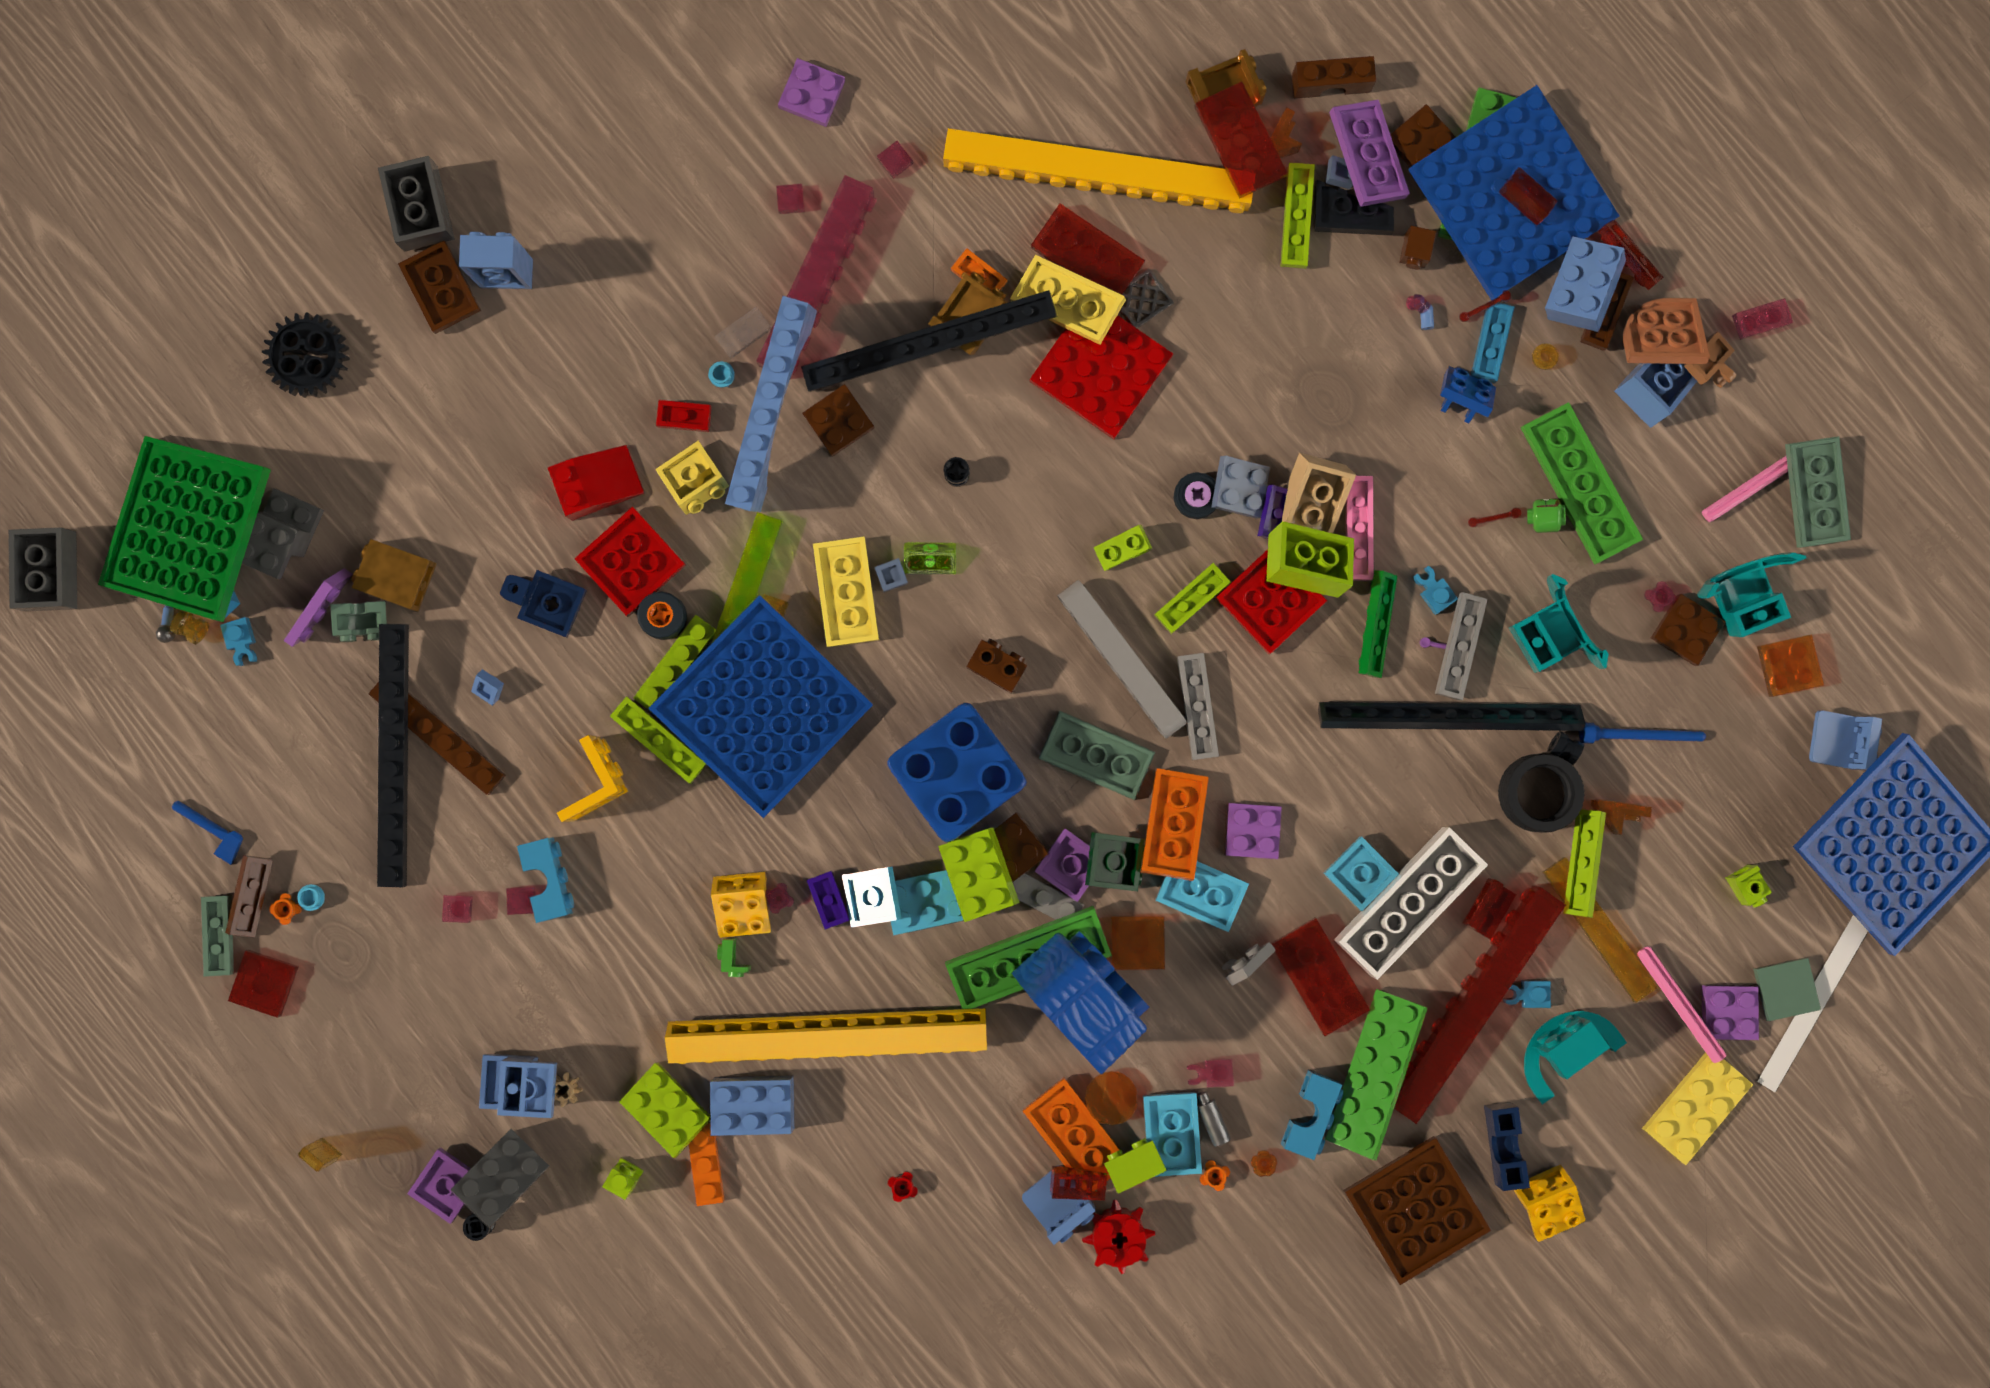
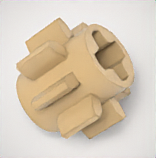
M569 1072L564 1073L562 1080L556 1075L555 1100L561 1101V1107L567 1104L568 1099L574 1104L578 1101L575 1094L583 1091L577 1085L579 1077L575 1079L569 1078ZM567 1085L569 1089L567 1093L563 1094L561 1089Z

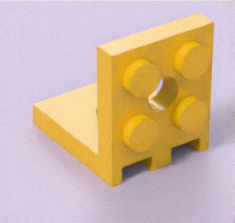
M587 735L579 740L604 787L557 812L561 822H573L629 792L621 778L624 775L617 762L613 763L609 756L611 749L604 738L600 739L598 736Z

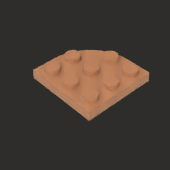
M1662 298L1642 304L1639 310L1629 316L1623 332V344L1627 363L1707 364L1710 355L1696 298Z

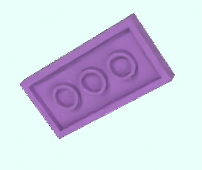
M1379 100L1333 107L1329 113L1360 207L1405 199L1410 193Z

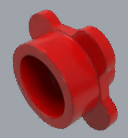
M905 1171L901 1176H892L888 1179V1186L892 1188L894 1201L901 1202L909 1196L915 1197L917 1195L918 1189L913 1185L912 1173ZM904 1184L905 1188L901 1189L900 1185Z

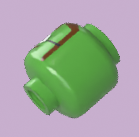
M1537 499L1533 502V508L1527 509V524H1533V529L1537 533L1558 532L1562 525H1566L1565 505H1561L1558 499Z

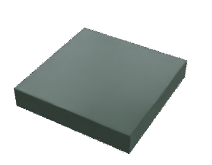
M1804 957L1753 969L1766 1021L1821 1010L1808 958Z

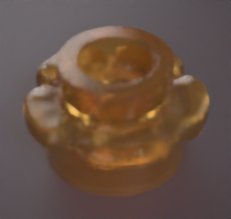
M1259 1151L1257 1155L1252 1157L1251 1166L1254 1168L1253 1171L1256 1175L1260 1177L1271 1176L1276 1171L1277 1159L1273 1154H1269L1268 1151ZM1263 1161L1266 1162V1166H1262Z

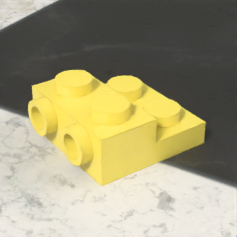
M699 440L655 469L686 515L700 512L705 502L711 498L718 499L725 494V489L729 487Z

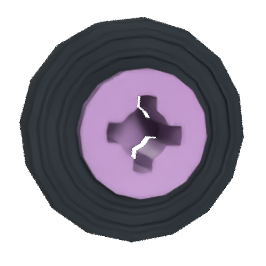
M1199 472L1190 473L1181 478L1174 489L1173 496L1175 506L1180 513L1192 519H1202L1212 514L1216 510V508H1212L1216 481L1209 475Z

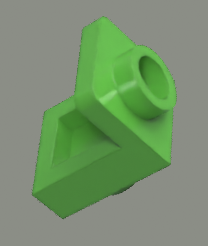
M725 938L722 940V944H718L717 959L721 960V972H728V977H744V973L751 971V965H735L736 938Z

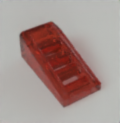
M1052 1166L1050 1182L1052 1199L1105 1201L1107 1173ZM1060 1179H1064V1186H1059ZM1071 1180H1075V1188H1070ZM1082 1180H1087L1086 1190L1081 1189ZM1093 1181H1098L1097 1192L1092 1191Z

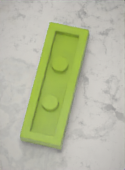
M1212 563L1156 612L1154 616L1172 634L1226 587L1230 581Z

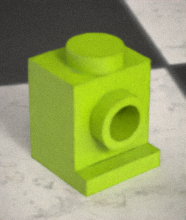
M1746 865L1725 877L1741 905H1752L1753 908L1761 906L1768 901L1766 896L1772 893L1759 872L1760 868L1758 865ZM1752 884L1756 888L1754 892L1751 891Z
M621 1157L619 1162L610 1171L602 1187L626 1200L634 1190L644 1170Z

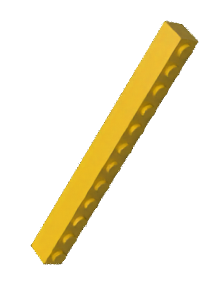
M949 128L947 130L943 156L944 167L952 172L959 173L967 170L973 171L974 174L979 176L999 175L1000 178L1005 180H1013L1015 177L1022 178L1026 182L1033 184L1042 181L1049 182L1054 187L1075 186L1076 189L1081 191L1097 189L1108 195H1114L1118 192L1124 193L1130 198L1152 197V200L1157 202L1172 200L1178 201L1177 203L1183 206L1200 204L1204 208L1211 210L1218 209V207L1227 208L1232 213H1243L1249 210L1252 203L1256 173Z
M986 1009L668 1021L665 1044L668 1063L679 1064L693 1062L712 1063L717 1061L738 1062L741 1060L764 1061L767 1059L790 1060L793 1058L816 1059L820 1057L910 1053L925 1054L934 1052L951 1053L958 1051L977 1052L987 1050Z

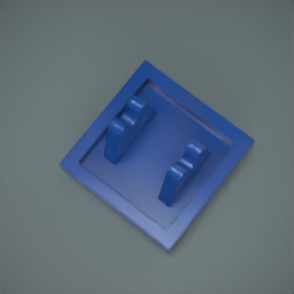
M1449 366L1443 378L1440 396L1444 397L1445 400L1441 405L1440 411L1446 413L1453 401L1468 408L1464 420L1468 424L1476 412L1489 417L1494 406L1496 387L1486 379H1477L1469 375L1462 368Z

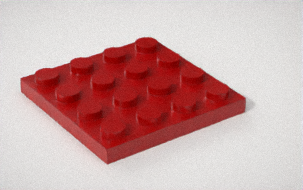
M1117 315L1101 344H1097L1065 328L1031 376L1030 382L1106 435L1115 439L1173 357V353Z

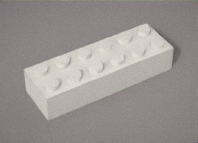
M1442 827L1398 872L1399 875L1338 934L1334 941L1371 977L1378 980L1488 864L1450 827Z

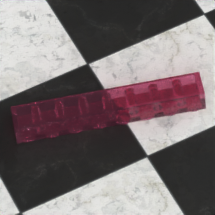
M847 175L844 176L787 295L789 298L809 303L817 310L813 324L814 328L820 322L822 314L819 312L823 304L827 305L831 299L833 291L830 289L834 281L838 282L844 269L841 266L845 258L849 259L855 245L853 241L855 236H860L864 229V217L867 212H872L876 203L873 187ZM774 325L756 360L761 368L764 365ZM808 337L802 351L807 349L811 337ZM797 360L796 365L792 373L793 375L799 366V360Z

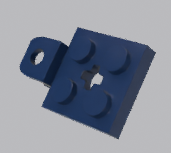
M536 570L532 582L515 575L506 576L500 595L504 599L522 606L517 616L518 619L568 638L587 590ZM518 586V591L513 593V588ZM553 597H556L559 607L548 611L549 606L545 604L547 599L552 600Z

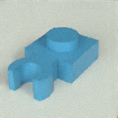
M1427 566L1424 568L1428 574L1426 580L1421 579L1419 574L1414 575L1413 579L1416 584L1424 586L1426 589L1420 595L1436 615L1458 600V598L1444 578L1436 582L1434 570Z
M244 617L221 624L220 627L227 650L235 649L233 661L236 666H244L242 657L245 654L248 655L250 662H257L256 653L249 647V645L256 643L249 618Z
M1521 980V988L1513 984L1503 985V989H1512L1514 993L1512 998L1503 999V1002L1506 1004L1514 1005L1522 1000L1523 1008H1551V983L1548 980Z

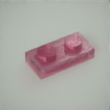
M1785 298L1732 315L1740 340L1793 323Z

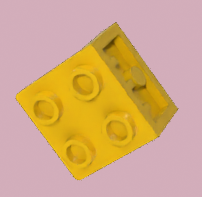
M766 872L713 877L711 899L720 938L771 932L766 901Z
M1561 1164L1529 1178L1530 1188L1514 1190L1527 1210L1534 1236L1538 1242L1576 1227L1586 1220L1577 1187Z

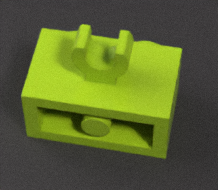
M1146 1138L1131 1144L1133 1150L1123 1154L1121 1149L1107 1156L1109 1161L1104 1163L1118 1194L1167 1171L1153 1141L1147 1142Z

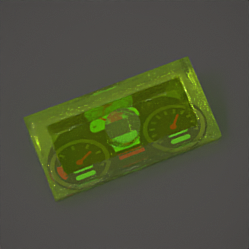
M904 543V573L956 574V543Z

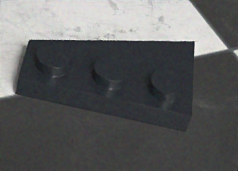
M1316 181L1314 232L1392 236L1394 232V207L1384 203L1360 207L1357 196L1348 194V190L1342 188L1337 190L1326 186L1325 182Z

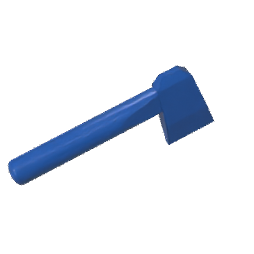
M175 801L172 805L174 811L223 840L214 852V855L232 865L242 844V835L236 831H227L182 802Z

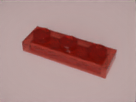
M1611 220L1598 231L1604 244L1624 248L1626 257L1624 266L1629 267L1635 274L1634 278L1639 285L1650 290L1664 278L1616 220Z

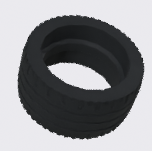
M1540 753L1521 757L1504 771L1500 779L1498 797L1502 811H1504V814L1511 822L1530 832L1548 833L1560 830L1573 822L1583 807L1585 790L1581 776L1572 764L1553 754ZM1536 767H1544L1555 772L1559 776L1564 789V799L1561 808L1555 815L1545 819L1529 816L1523 811L1518 802L1517 789L1520 779L1527 771Z

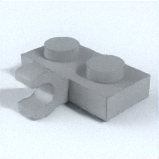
M1270 942L1261 947L1255 944L1245 952L1246 958L1228 960L1222 966V969L1226 970L1229 968L1233 971L1226 976V979L1233 986L1248 978L1276 951Z

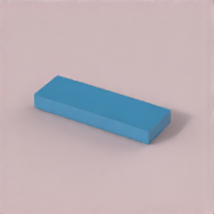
M1493 301L1487 303L1471 376L1477 379L1483 378L1493 383L1498 381L1514 306Z

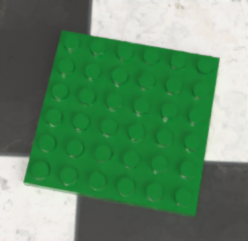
M144 436L98 585L224 622L271 469Z

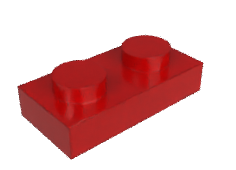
M659 400L656 426L659 428L709 432L712 407L707 404Z

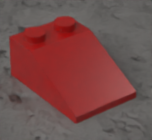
M627 445L571 458L547 467L563 512L572 521L645 494Z

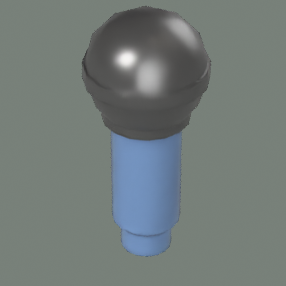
M166 605L163 608L161 625H159L156 631V638L163 643L171 642L175 637L172 627L174 608Z

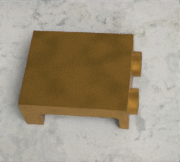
M1246 49L1240 50L1237 57L1199 72L1198 67L1188 71L1186 84L1205 127L1262 104L1267 92L1266 86L1262 78L1258 79L1255 72V60L1252 55L1248 56Z
M973 271L971 274L964 272L961 275L962 280L937 316L934 315L928 324L934 326L1009 303L1005 300L1007 295L995 286L992 290L984 285L986 280ZM985 339L960 346V348L969 355H975Z
M370 539L369 544H366L362 550L361 557L363 559L361 565L352 576V588L419 612L437 563Z

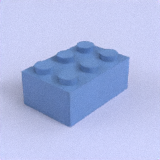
M470 232L469 235H460L459 267L480 288L532 289L533 258L512 234L498 232L496 236H486L482 232Z
M1573 236L1545 306L1548 320L1599 332L1626 262L1624 248Z
M794 1075L714 1077L710 1081L711 1136L791 1134L794 1130Z

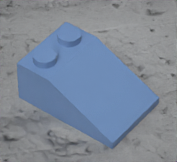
M1639 363L1614 392L1651 428L1674 411L1697 380L1684 367L1685 364Z

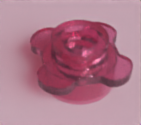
M1664 581L1658 582L1656 587L1652 590H1646L1644 593L1645 599L1651 602L1655 612H1662L1665 606L1676 601L1675 594H1673V591Z
M779 883L776 888L766 890V900L770 905L772 913L778 914L782 908L793 905L794 898L789 895L786 884ZM777 896L781 897L780 901L776 900Z

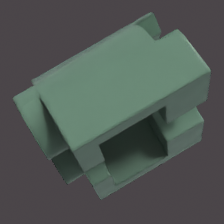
M385 601L360 604H330L332 636L340 637V642L357 641L356 637L365 636L370 641L379 640V624H387Z

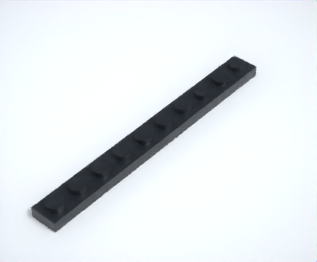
M1048 290L801 366L808 392H812L1057 317L1051 292Z
M379 624L377 887L403 888L407 886L409 624Z
M1319 702L1318 705L1320 728L1583 731L1586 725L1582 708L1579 704Z

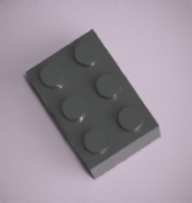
M429 156L378 168L394 240L404 252L434 245L443 240L445 242L455 240L438 166Z
M65 528L8 530L10 609L25 612L78 609L76 532Z
M510 1129L450 1190L490 1229L549 1168V1165Z

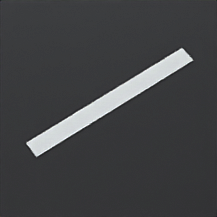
M1854 915L1814 982L1821 1010L1796 1015L1757 1081L1773 1092L1780 1085L1868 932Z

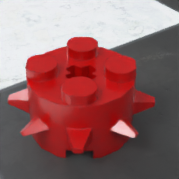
M1113 1200L1111 1208L1104 1210L1102 1214L1093 1213L1092 1221L1094 1224L1092 1226V1234L1082 1238L1083 1243L1094 1245L1097 1254L1095 1266L1099 1267L1105 1263L1112 1267H1118L1120 1273L1125 1274L1126 1266L1133 1265L1139 1260L1147 1262L1149 1258L1145 1253L1146 1239L1154 1236L1155 1231L1143 1228L1140 1220L1143 1213L1142 1207L1129 1211L1127 1208L1120 1207L1117 1200ZM1116 1233H1122L1123 1238L1121 1241L1113 1239L1116 1238Z

